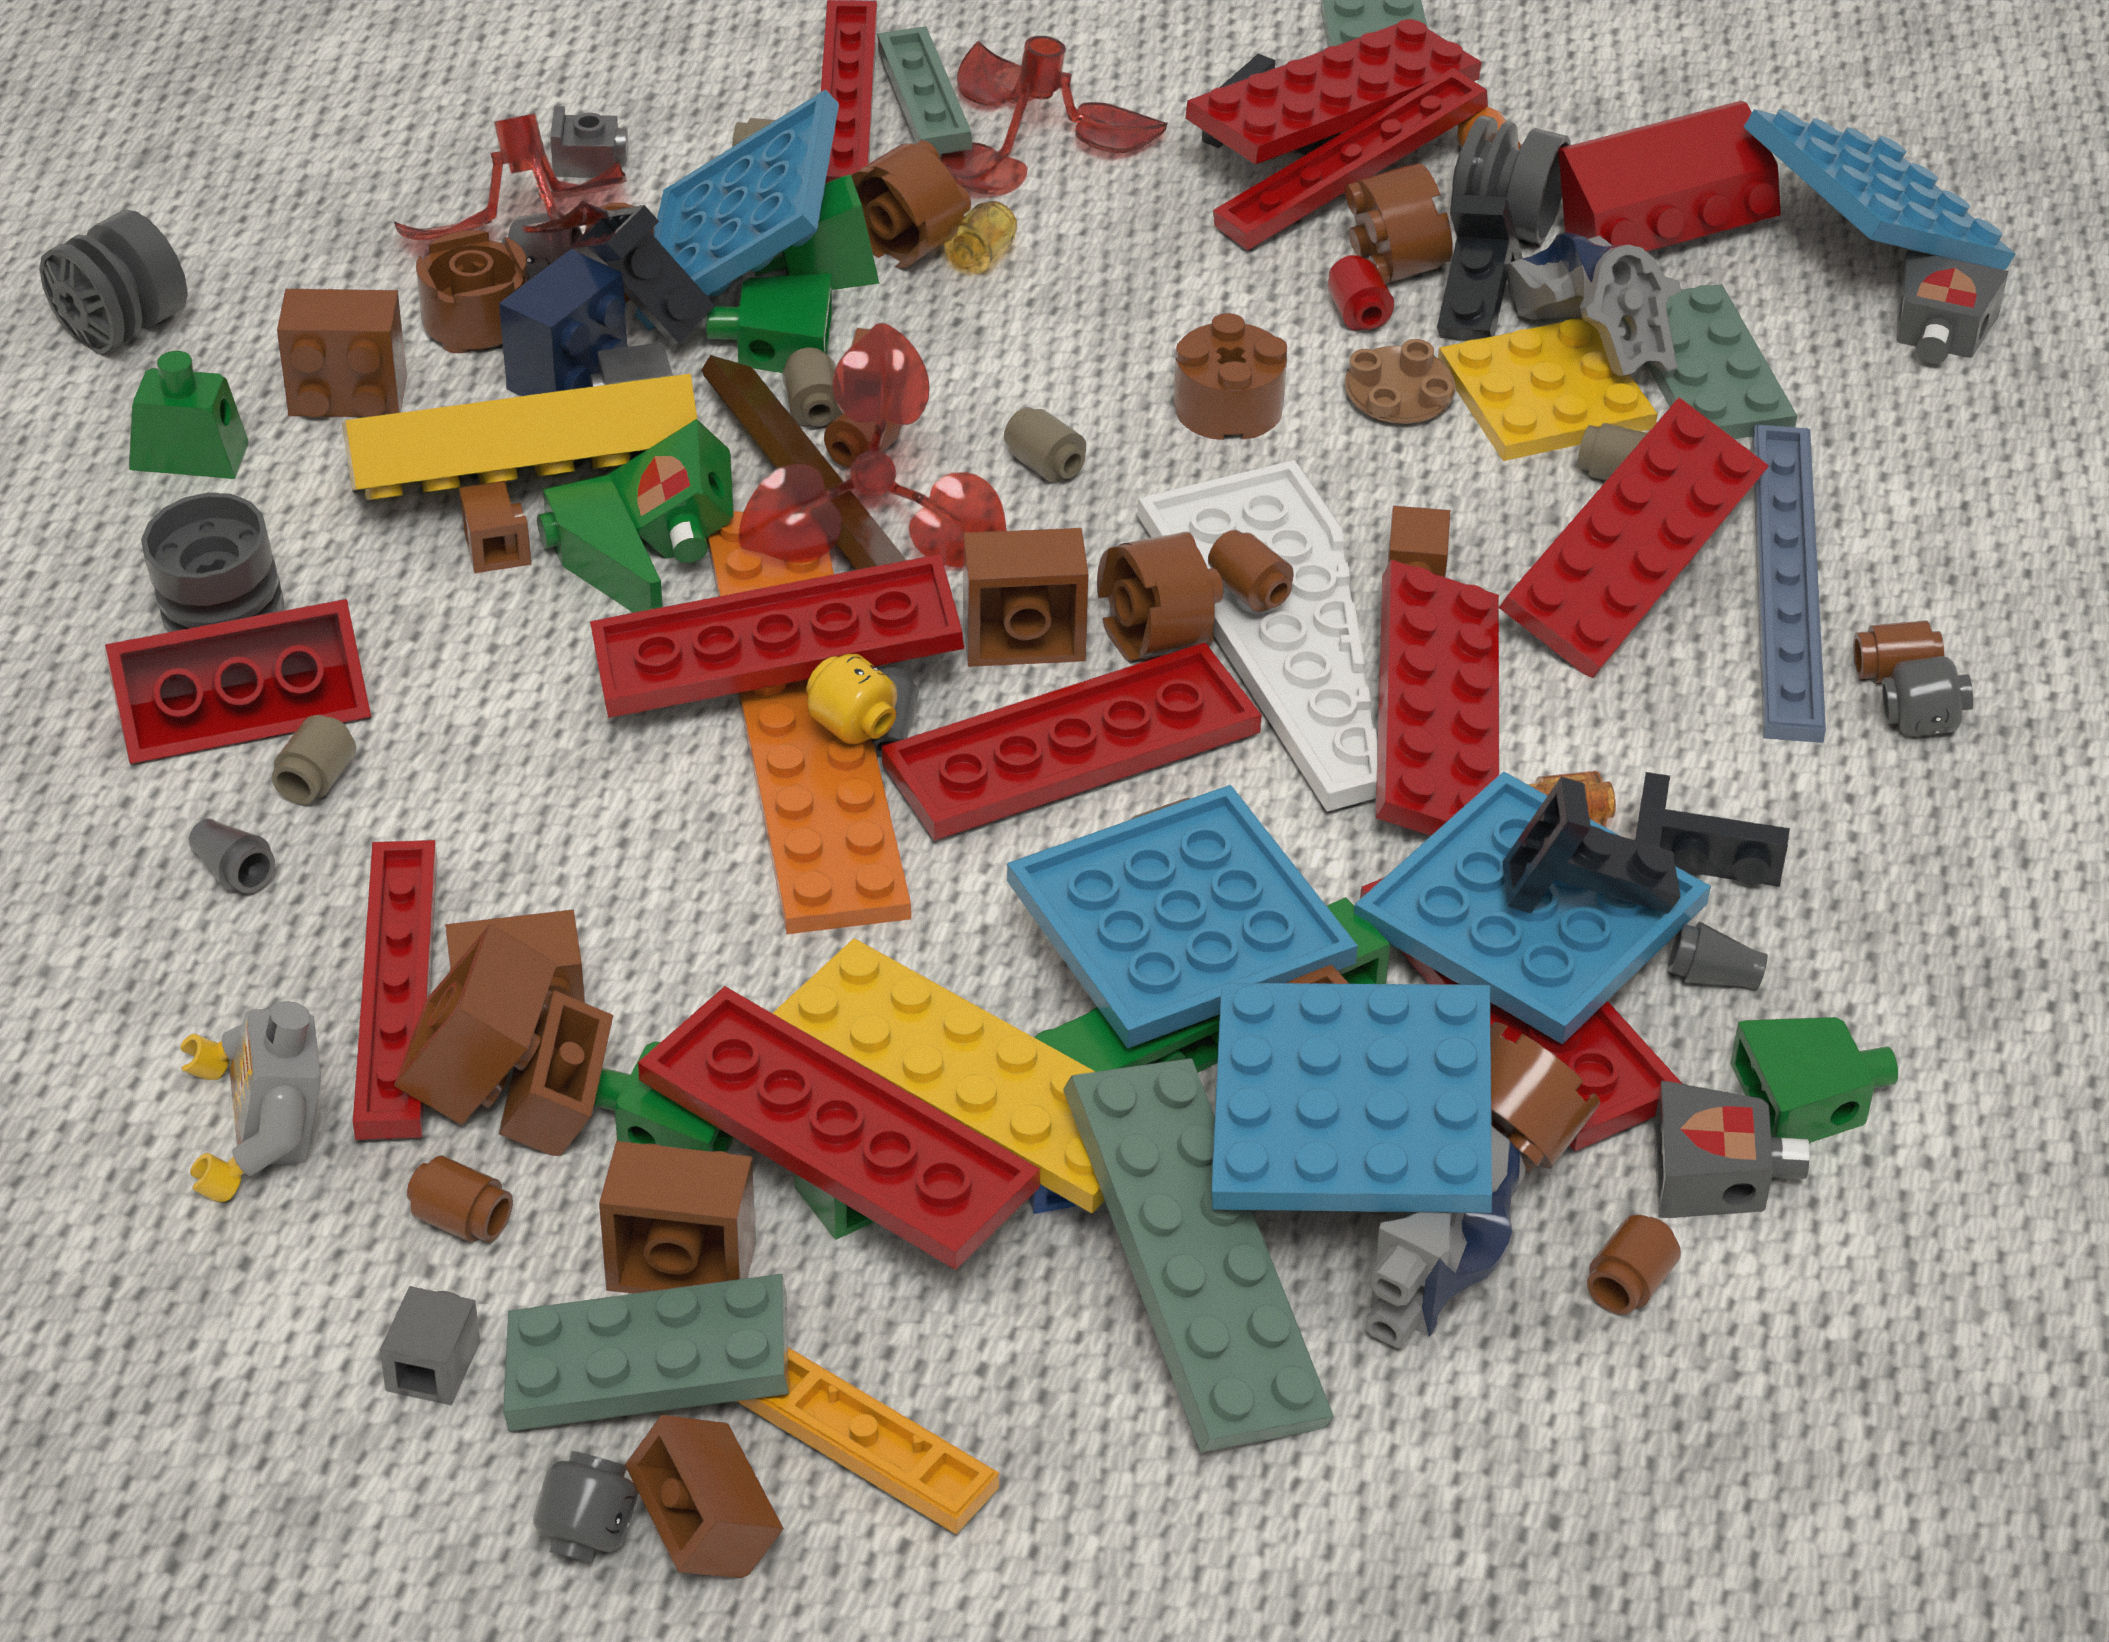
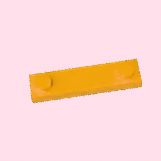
M789 1347V1394L736 1401L956 1535L999 1489L998 1471Z

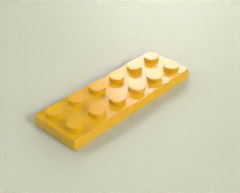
M855 938L773 1012L779 1018L1040 1169L1041 1185L1086 1211L1093 1213L1105 1201L1063 1091L1071 1075L1095 1072L1094 1070Z

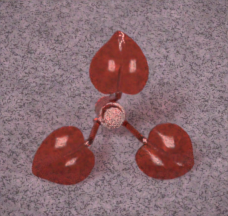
M1033 36L1025 41L1021 66L994 54L980 41H977L965 55L959 66L957 89L965 98L980 105L999 106L1007 101L1011 104H1016L1004 144L998 152L985 144L972 142V149L944 153L940 161L949 170L956 184L969 191L986 195H1002L1016 190L1024 183L1028 167L1023 162L1008 156L1013 148L1027 102L1033 99H1049L1059 88H1061L1068 119L1071 122L1078 123L1075 128V136L1083 143L1101 151L1127 153L1138 150L1162 135L1166 131L1168 122L1101 102H1085L1080 104L1077 110L1070 88L1072 75L1062 72L1066 47L1058 39L1049 36Z
M536 113L494 121L500 151L490 153L493 167L488 205L484 210L459 223L440 227L419 229L395 221L394 224L396 231L403 237L428 241L436 240L455 232L475 230L492 223V220L497 217L503 164H509L511 174L528 170L533 171L540 193H538L539 199H543L550 218L549 221L523 225V232L553 233L564 231L574 226L591 225L604 215L605 211L609 210L599 208L582 200L573 210L564 215L557 211L554 199H566L610 190L625 183L627 176L617 161L602 174L580 185L559 181L545 154Z
M886 323L875 324L867 334L844 353L833 375L832 391L835 402L841 411L855 422L868 423L876 420L873 436L868 443V451L855 456L849 462L845 473L846 481L827 491L824 490V483L819 472L809 465H787L769 474L755 489L743 511L738 534L740 547L785 562L803 563L819 559L834 547L842 526L840 513L830 501L850 490L864 498L877 497L888 491L892 495H898L923 506L914 514L909 522V536L914 546L925 557L941 554L945 566L963 568V533L1007 531L1003 505L997 492L986 480L975 474L958 472L944 475L933 484L929 497L895 482V465L889 456L880 452L887 421L897 425H909L917 421L926 408L930 390L929 377L922 358L912 343L898 330Z

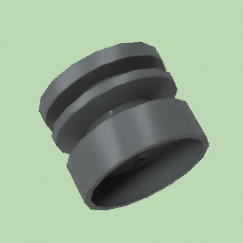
M1484 115L1479 116L1469 130L1457 159L1453 175L1451 205L1454 195L1507 197L1518 240L1541 245L1555 222L1562 201L1558 150L1571 145V140L1567 135L1534 128L1528 133L1521 148L1518 149V127L1515 123L1506 121L1498 130V123L1495 118Z
M122 210L88 230L87 235L78 234L66 243L55 246L41 256L39 271L42 288L51 309L63 328L74 339L95 353H107L122 342H126L140 333L141 327L149 329L185 307L188 291L185 274L179 259L164 234L151 220L137 211Z
M208 492L184 497L164 507L148 522L141 539L151 583L155 589L163 626L168 632L282 611L284 598L264 516L251 501L227 493Z

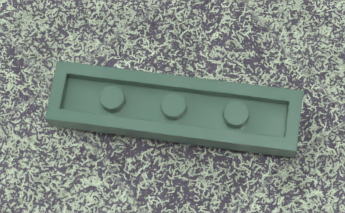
M927 26L877 33L879 54L915 142L923 140L931 143L936 148L939 157L949 156L957 151L972 149L971 129Z

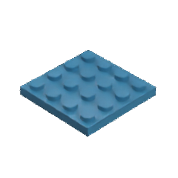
M826 89L663 190L657 216L659 222L655 225L654 237L707 296H718L736 278L750 270L757 272L763 269L776 254L791 245L796 247L803 245L816 233L839 103ZM637 307L635 317L648 330L655 328L651 321Z
M1754 109L1744 125V128L1870 240L2002 270L2007 269L2016 255L2000 241L2003 234L1998 228L1985 220L1972 217L1967 212L1970 205L1964 199L1952 192L1942 191L1935 185L1938 177L1921 165L1908 162L1904 158L1906 150L1887 137L1879 136L1878 140L1874 141L1856 129L1847 127L1844 132H1840L1828 123L1815 118L1812 119L1811 123H1806L1794 114L1781 109L1778 110L1776 115Z
M1503 771L1356 902L1354 914L1371 923L1391 945L1460 985H1490V1002L1563 1044L1682 929L1684 924H1687L1708 904L1711 886L1676 867L1681 897L1669 913L1554 880L1532 913L1508 907L1502 861L1548 795ZM1590 819L1591 826H1595L1606 832L1616 834L1613 831L1605 828L1604 826Z
M1232 785L1007 863L1008 884L1127 1049L1219 1015L1221 983H1286L1329 965H1333L1338 971L1356 964L1358 945Z
M1221 983L1212 1210L1492 1213L1490 985Z

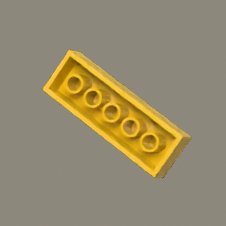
M690 373L350 419L342 422L352 491L365 489L366 500L403 495L401 484L419 481L422 482L423 492L460 487L459 476L478 473L480 484L518 479L516 468L535 466L536 477L573 472L575 471L573 460L591 458L592 469L624 465L631 460L630 452L648 450L697 419Z

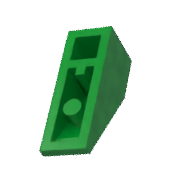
M610 474L543 489L545 513L537 515L540 539L545 549L554 547L564 568L632 613L663 607L661 580Z

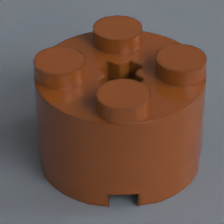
M921 140L916 144H901L851 175L862 204L873 255L878 258L885 254L890 255L900 261L895 266L896 268L911 266L954 238L962 229L964 214L971 209L969 194L961 185L956 184L949 170L940 161L936 148L927 141Z
M1421 163L1394 169L1345 186L1346 200L1356 222V226L1349 228L1351 246L1358 256H1369V260L1376 265L1385 284L1437 269L1440 266L1446 265L1445 263L1450 262L1452 258L1453 242L1447 212L1438 214L1432 198L1441 194L1431 173Z
M460 231L436 239L429 244V254L423 260L421 256L418 257L416 273L422 325L433 339L442 343L444 350L458 354L465 353L471 349H483L503 344L499 303L528 282L526 255L514 240L504 236L505 244L489 240V232Z
M1232 313L1219 314L1212 319V324L1198 327L1189 332L1177 343L1174 405L1179 421L1192 432L1217 440H1224V434H1243L1242 440L1261 436L1273 429L1281 419L1284 406L1287 368L1286 342L1262 328L1245 324L1241 316Z
M1190 532L1137 540L1108 548L1101 556L1097 572L1098 599L1108 597L1112 615L1102 618L1108 637L1124 659L1146 660L1156 658L1203 642L1211 646L1213 642L1215 604L1220 603L1223 599V583L1219 572L1215 568H1207L1205 560Z
M1494 1022L1490 1026L1491 1126L1509 1139L1519 1151L1526 1167L1525 1173L1529 1174L1538 1165L1551 1169L1600 1106V1100L1593 1093L1584 1101L1576 1092L1583 1083V1080L1571 1068L1524 1034L1519 1037L1515 1044L1500 1037L1508 1026Z

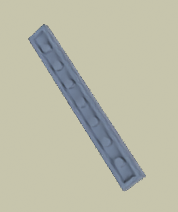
M1754 425L1752 436L1753 454L1769 465L1754 485L1763 738L1823 743L1826 722L1811 432L1808 428Z

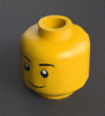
M845 654L840 657H830L819 664L811 674L806 688L809 713L844 743L861 744L871 738H880L894 724L897 715L895 706L898 699L896 685L858 654Z

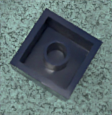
M570 249L499 303L507 390L519 396L590 387L589 375L599 373L597 351L628 347L625 318L626 303L624 300L622 272Z

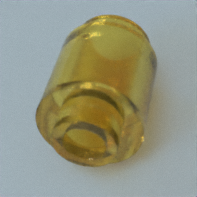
M997 201L980 203L974 206L964 216L963 220L950 229L949 235L944 242V248L950 261L958 268L976 274L985 271L1014 242L1017 231L1015 215L1006 205Z

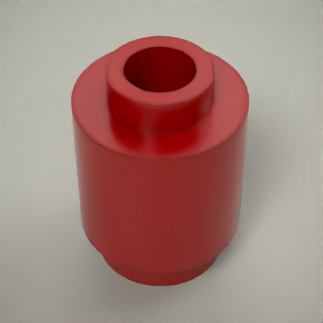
M1349 255L1339 259L1332 266L1329 272L1327 287L1345 324L1354 331L1373 329L1385 324L1393 313L1394 299L1376 265L1361 256Z

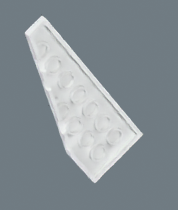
M1291 460L1138 498L1137 516L1151 538L1180 532H1190L1208 569H1210L1208 555L1213 544L1220 536L1231 530L1252 533L1292 566L1294 577L1290 595L1280 606L1267 611H1253L1223 586V599L1220 603L1215 604L1213 635L1325 810L1328 812L1376 799L1378 740L1376 728H1373L1370 712L1371 698L1369 686H1366L1365 662L1355 603L1351 599L1349 587L1350 573L1343 551V531L1297 462Z

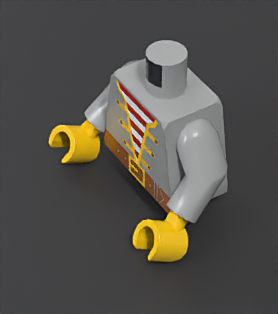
M284 1001L272 1007L252 1009L246 1012L243 1023L224 1032L222 1041L218 1043L198 1034L187 1036L181 1043L180 1050L195 1057L190 1063L184 1065L181 1071L206 1080H219L228 1067L229 1059L232 1060L230 1080L237 1146L232 1149L233 1157L228 1162L208 1152L196 1159L190 1169V1174L199 1179L193 1185V1190L213 1201L226 1202L236 1193L242 1174L245 1173L248 1176H253L269 1164L306 1162L321 1083L314 1016L303 1005L297 1002Z

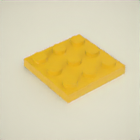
M1583 318L1568 319L1555 324L1520 329L1511 333L1477 340H1467L1463 343L1439 347L1438 359L1451 371L1455 380V390L1503 461L1581 445L1588 425L1601 427L1603 423H1609L1637 431L1651 430L1656 424L1658 415L1656 410L1630 374L1618 376L1612 372L1598 329L1584 321Z

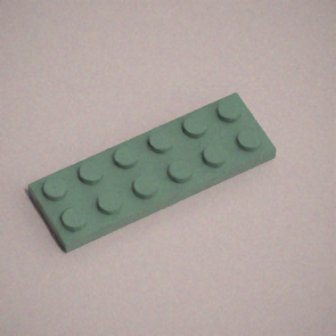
M1192 1058L1071 1075L1063 1091L1200 1453L1326 1428L1334 1415L1253 1211L1212 1210L1215 1115Z

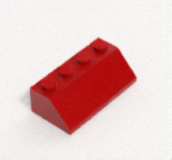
M1744 101L1733 102L1562 147L1558 150L1565 233L1584 236L1587 239L1601 236L1611 245H1632L1641 247L1648 252L1780 216L1778 163L1772 152L1744 128L1752 113L1748 104Z
M347 599L105 644L104 651L130 764L296 732L303 721L313 715L335 718L342 723L371 717Z

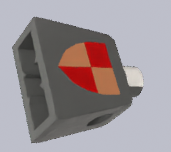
M1907 250L1898 292L1897 342L1915 346L1918 357L1931 364L1943 362L1948 354L1972 358L1999 316L2009 271Z
M1661 1081L1654 1119L1658 1218L1762 1212L1766 1209L1772 1177L1807 1178L1810 1158L1808 1139L1771 1137L1769 1105L1763 1099Z

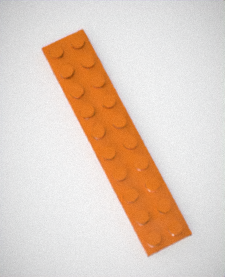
M789 505L783 508L745 512L733 511L734 516L729 524L706 537L718 596L834 574L824 529L805 505ZM809 679L738 693L786 934L910 920L911 901L872 739L861 744H846L814 719L809 713L807 703L808 694L806 688Z

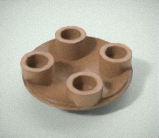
M1410 339L1404 342L1402 346L1356 350L1350 357L1349 368L1345 377V388L1354 405L1369 416L1386 422L1406 424L1426 421L1442 413L1453 400L1455 380L1449 368L1434 356V348L1429 342L1421 339Z

